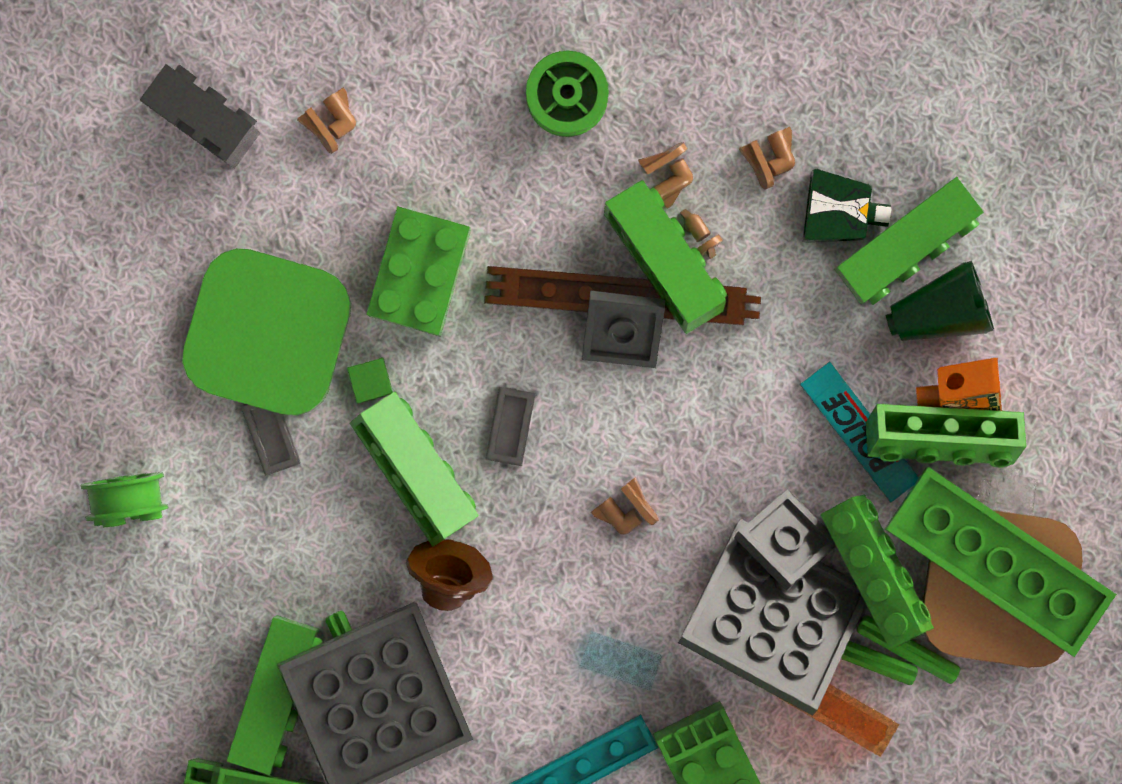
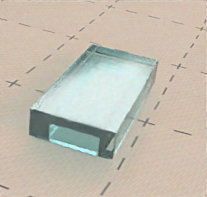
M591 631L580 667L651 691L663 655Z

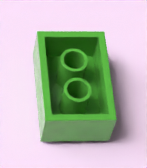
M397 206L366 315L441 337L471 228Z

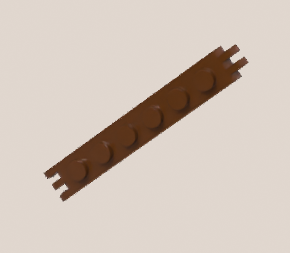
M487 266L486 274L492 276L501 275V282L486 281L485 289L500 290V296L487 295L484 297V304L588 313L590 291L661 299L648 279ZM723 286L727 293L724 311L706 323L744 325L745 318L760 319V311L745 310L746 304H761V297L747 295V288ZM665 305L663 319L675 320Z

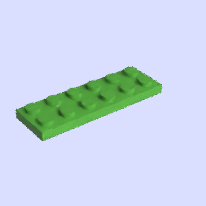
M930 467L924 469L885 527L886 531L1073 657L1076 656L1117 595Z

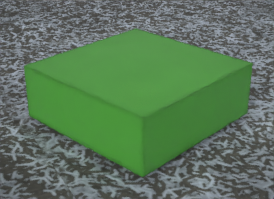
M384 358L347 368L357 404L393 393Z

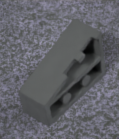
M165 64L140 98V101L235 169L260 135V132L254 127L257 120L240 108L235 113L225 106L224 103L227 99L210 86L206 91L194 84L197 77L181 65H178L174 70Z

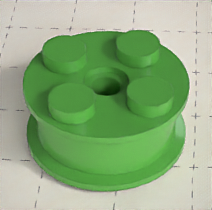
M558 51L547 55L535 65L527 80L526 99L532 118L542 129L556 136L574 137L588 132L601 120L608 103V82L603 70L592 58L580 52ZM563 89H571L574 92V96L570 99L563 98L560 95Z
M153 472L126 475L81 484V489L87 490L90 514L85 516L86 521H94V526L114 527L126 524V517H130L131 520L140 519V521L163 518L162 511L169 508L168 504L162 503L159 479L164 477V473Z

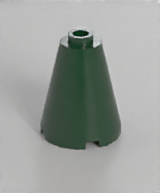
M963 262L890 306L891 313L886 315L891 335L899 334L901 341L987 334L994 331L986 299H984L980 287L981 282L973 262Z

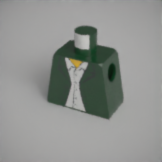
M813 169L810 174L802 242L863 240L866 238L867 225L889 226L891 205L870 202L872 186L823 170Z

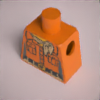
M998 358L942 366L937 369L938 385L916 387L917 406L1002 411Z

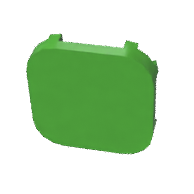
M236 248L221 253L210 263L204 275L184 344L182 362L187 377L197 388L209 394L279 414L299 416L313 411L324 402L330 390L329 387L349 317H351L352 303L346 287L336 276L324 270L251 249Z

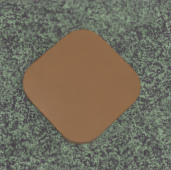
M993 510L1080 570L1082 569V546L1076 533L1066 524L1050 518ZM929 560L923 603L930 613L934 629L924 634L926 639L937 650L956 657L1028 668L1045 667L1057 661L1065 651Z

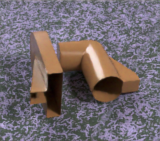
M344 87L323 101L336 119L327 128L312 107L297 118V121L318 137L326 150L331 154L338 150V145L333 136L336 139H340L356 126V120L349 110L347 92Z
M790 127L767 136L776 157L768 162L757 140L739 148V151L752 166L763 189L773 187V176L785 173L795 166V158L791 152L792 130Z
M681 142L665 152L638 159L641 167L646 170L645 173L649 175L684 153L687 147L684 142ZM684 158L670 163L668 166L674 175L654 187L662 197L667 209L673 205L681 190L693 181V174Z
M687 209L680 212L685 220V230L692 234L696 242L702 241L711 234L699 215L691 214ZM718 234L697 249L701 255L706 253L711 259L716 256L715 247L721 244L723 240Z
M636 477L621 488L635 508L624 514L610 496L591 511L594 517L611 524L622 535L630 533L643 522L641 516L650 525H654L659 521L657 514L645 500Z

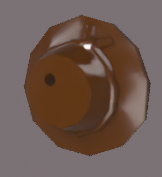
M444 539L434 547H432L429 541L416 545L406 560L409 575L420 582L423 600L430 607L441 611H452L460 608L466 600L472 599L475 594L486 591L493 580L490 563L475 547L451 539Z

